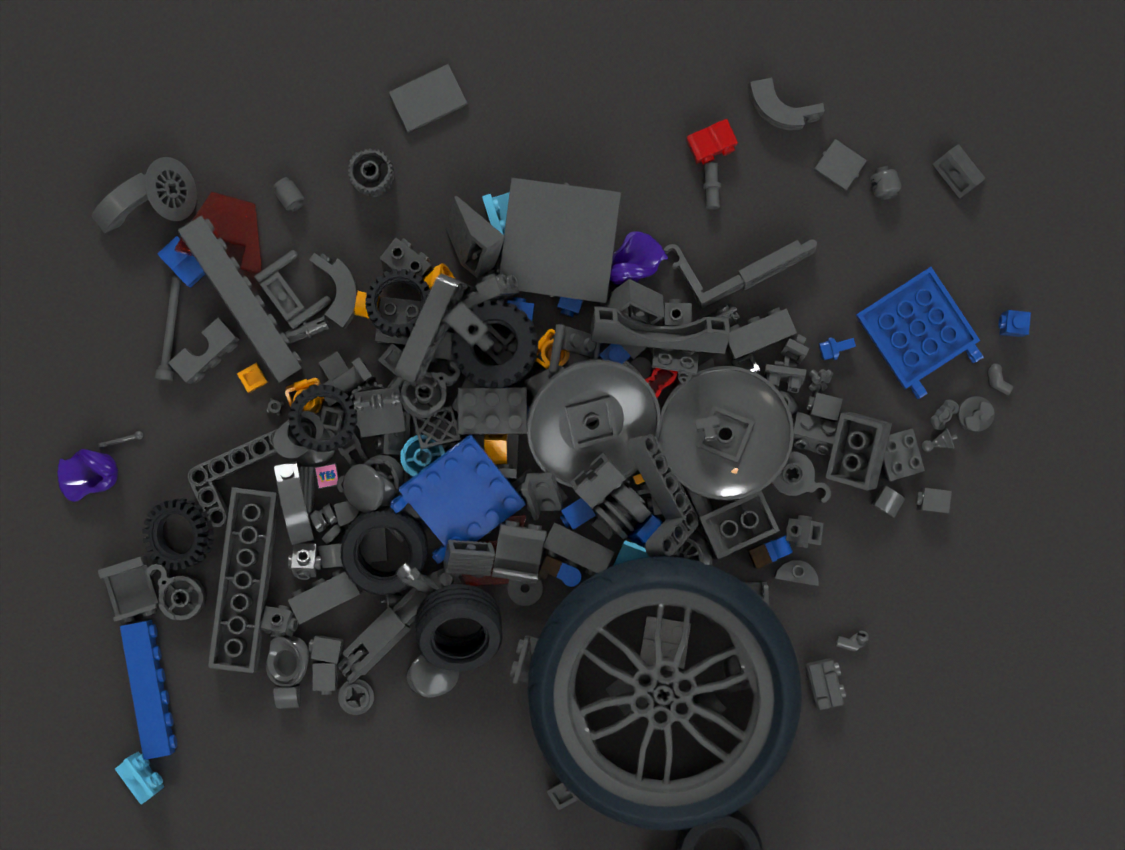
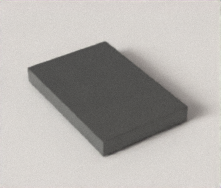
M449 64L389 92L408 133L468 105Z

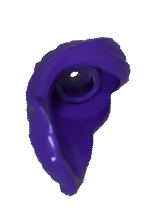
M639 231L631 232L626 235L621 247L613 253L610 281L620 286L628 279L638 282L641 278L650 277L657 271L660 262L668 259V256L665 254L662 246L650 235Z
M81 449L68 460L61 458L59 460L57 471L59 488L64 496L72 502L81 500L89 493L106 491L114 486L117 481L118 466L110 455Z

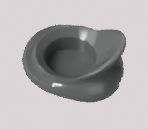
M357 464L347 471L343 482L344 493L349 503L363 513L376 511L380 507L389 506L390 502L395 498L393 484L380 476L372 467L365 464Z
M285 636L275 637L271 640L266 658V672L274 684L280 687H293L303 679L309 660V651L306 643L301 638L292 636V638Z
M422 654L412 662L407 672V682L410 688L427 698L437 697L449 692L456 685L459 678L458 671L438 668L429 663Z

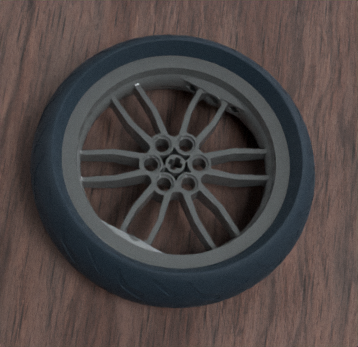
M649 557L631 560L601 571L580 584L566 596L546 622L537 640L528 676V705L532 728L545 760L559 780L578 799L595 811L621 823L645 829L680 830L698 827L732 814L749 803L769 784L783 765L794 741L801 712V676L792 643L773 610L749 586L731 574L714 566L684 558ZM656 605L658 607L655 629L656 664L650 666L646 664L627 642L606 628V625L628 611ZM665 605L685 608L682 637L674 658L663 657L661 624L663 607ZM694 610L721 625L730 634L734 646L711 654L689 669L682 670L679 667V663L687 642L690 613ZM598 632L602 633L626 653L638 668L634 674L612 665L588 647ZM733 654L738 656L743 668L742 672L721 680L697 683L695 676L713 663ZM582 655L589 657L609 674L634 686L635 691L605 697L581 707L575 694V680ZM665 665L670 666L673 669L672 674L663 675L660 671L661 667ZM643 674H648L652 681L648 684H643L639 677ZM747 678L754 691L752 712L745 731H741L720 713L692 699L695 694L723 689ZM684 679L691 682V687L682 689L679 686V682ZM660 689H663L665 692L669 691L667 697H664L663 694L659 695ZM637 698H647L649 701L648 705H638L636 702ZM684 702L689 708L684 712H680L676 709V705ZM630 703L632 710L618 721L596 731L594 729L591 730L586 717L587 713L607 706ZM658 711H664L667 714V718L658 720L654 714ZM694 712L717 722L740 739L729 754L724 752L699 730L690 719ZM640 716H645L649 721L641 743L638 772L634 775L622 770L606 759L600 753L595 739L614 733ZM680 721L700 744L721 758L722 761L698 775L671 780L670 769L673 753L672 722ZM654 728L665 730L667 757L663 780L643 778L642 775L645 751Z

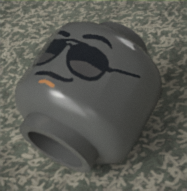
M888 166L875 169L876 174L870 177L874 196L881 198V200L898 196L902 185L897 170L889 169Z

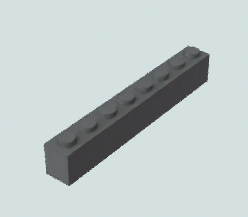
M200 216L180 228L178 233L277 383L300 370L301 366L299 364L302 363V360L296 351L292 353L287 345L290 342L283 332L279 334L275 326L278 324L271 314L267 315L263 310L265 304L260 296H254L250 288L253 286L246 276L242 277L238 272L240 266L235 258H229L225 250L228 248L221 238L217 239L213 234L215 228L208 218L204 220Z

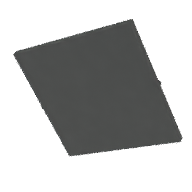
M511 178L500 274L505 276L513 274L518 281V291L545 294L552 298L559 296L607 303L622 192L571 186L568 183L563 185Z

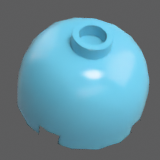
M416 435L404 444L401 450V463L404 470L414 477L446 452L443 445L421 449ZM420 435L422 442L425 443L428 437ZM430 439L428 444L435 443L436 441Z

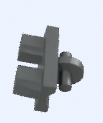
M785 355L783 361H775L774 365L766 364L763 377L777 389L779 388L780 381L788 382L787 391L798 393L801 384L803 385L806 370L798 369L797 363H790L789 356Z

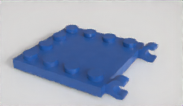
M929 267L855 315L902 387L906 389L910 386L917 399L928 394L919 380L965 350L972 363L983 358L982 353L975 345L980 339L932 267Z
M472 434L399 487L401 495L390 502V507L395 513L401 511L409 503L442 542L443 545L432 552V558L437 564L444 560L448 540L476 542L526 505L519 493Z

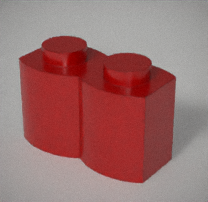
M728 119L719 121L686 137L687 144L696 163L702 162L703 165L714 161V156L722 153L725 156L734 152V147L738 144Z
M655 368L651 376L645 379L655 393L656 398L660 395L662 389L667 388L676 379L678 371Z

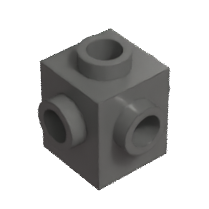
M669 299V303H664V317L659 322H663V326L691 323L692 303H682L681 299ZM672 313H676L678 318H674Z
M798 515V519L789 518L786 528V541L795 542L794 546L808 548V544L821 545L824 523L811 521L812 517Z
M294 544L293 555H289L288 568L292 569L294 577L303 580L317 577V570H321V556H319L316 544Z
M279 605L278 608L266 606L260 628L269 633L273 638L284 636L292 638L293 632L298 627V621L291 608Z

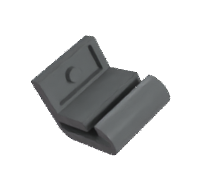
M507 520L506 524H500L492 577L537 584L543 542L546 537V531L542 530V526L529 524L528 528L521 527L519 522Z

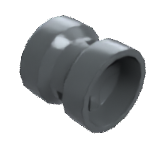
M330 503L323 506L322 510H315L310 513V518L319 533L326 530L329 525L334 526L338 524L336 512Z

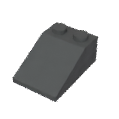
M762 491L737 499L699 517L718 559L780 531Z

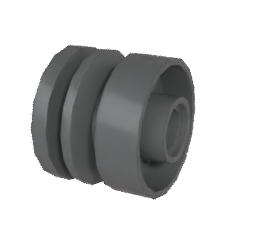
M622 483L619 488L610 492L614 499L612 502L605 498L603 503L606 507L603 510L598 505L594 506L593 509L598 519L613 534L625 540L628 536L622 528L626 526L633 532L634 528L629 521L633 518L642 524L651 515V512L644 506L645 501L631 487L627 488Z

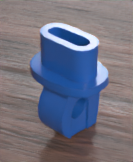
M830 337L827 338L826 342L819 343L823 360L831 358L837 360L839 352L856 347L854 338L836 342L835 339Z

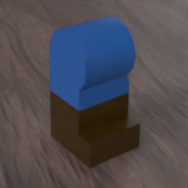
M781 536L747 549L754 568L759 569L781 557L791 554L793 550L789 541H786L787 536Z
M546 555L538 577L546 580L549 574L561 579L567 586L573 587L579 584L581 573L577 568Z

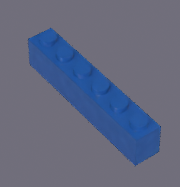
M152 620L120 626L143 759L147 760L171 755L176 752L177 738L176 735L172 734V713L168 712L169 694L164 689L163 684L166 679L165 671L160 667L161 649L156 645L155 639L158 636L157 627L152 623Z

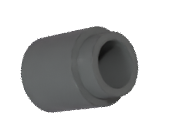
M285 177L274 184V193L287 211H296L303 206L302 202L305 198L292 180Z

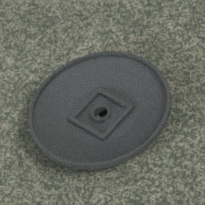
M589 360L573 364L551 377L534 398L527 418L529 448L537 464L545 473L553 472L557 482L572 487L570 482L582 471L587 473L592 468L590 464L603 452L622 471L625 478H628L638 470L629 453L628 442L631 438L649 434L655 436L658 440L661 427L659 403L646 380L626 365L608 360ZM590 417L597 418V422L593 426L586 425V421Z
M718 366L697 372V375L693 374L689 382L680 383L671 392L661 411V427L658 442L678 481L684 487L706 498L736 500L760 492L770 485L782 472L792 450L794 438L793 420L785 399L767 379L744 368ZM717 415L719 428L714 429L715 440L706 441L704 431L697 433L695 420ZM722 429H729L732 432V437L729 440H722L719 437V432ZM735 468H738L737 474L732 473L731 471Z

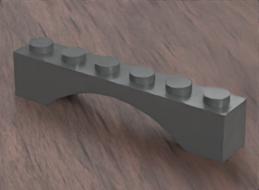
M594 307L591 323V342L725 354L730 336L729 320L727 318L704 317L684 325L655 326L636 321L615 308Z

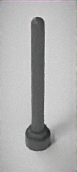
M177 275L172 277L161 365L155 371V379L173 381L174 374L168 362L171 361L181 279Z

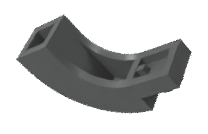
M772 77L752 81L748 86L751 102L757 113L766 122L777 128L802 130L805 125L804 120L807 122L817 121L825 112L823 103L800 108L785 105L775 93Z
M140 173L125 181L109 193L95 208L91 217L104 234L122 226L126 217L136 207L149 200L145 190L146 174Z
M314 253L309 260L329 274L336 284L335 300L325 315L346 330L355 316V302L358 292L356 280L348 267L338 258L331 265L333 260L323 253L320 256Z
M297 462L274 466L280 501L291 544L314 540Z

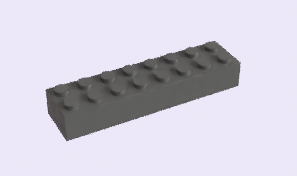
M233 487L231 489L208 668L248 673L258 671L263 630L260 628L267 605L280 505V496L277 492Z

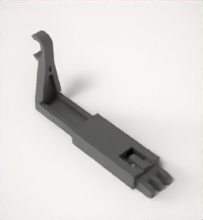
M812 239L801 245L796 240L739 270L737 276L705 293L702 292L703 287L680 248L675 244H670L664 248V252L667 254L670 251L676 252L679 261L674 262L672 267L673 269L680 268L700 308L703 309L741 288L747 290L814 254L817 242Z
M407 564L398 570L397 576L401 581L413 586V588L394 607L389 606L343 652L345 658L337 667L339 670H343L342 674L345 677L348 676L347 680L349 683H353L361 675H365L411 630L409 625L415 621L417 609L422 601L439 589L429 576L420 574L416 568L411 570ZM367 649L369 654L360 662L359 658L366 655L364 651Z

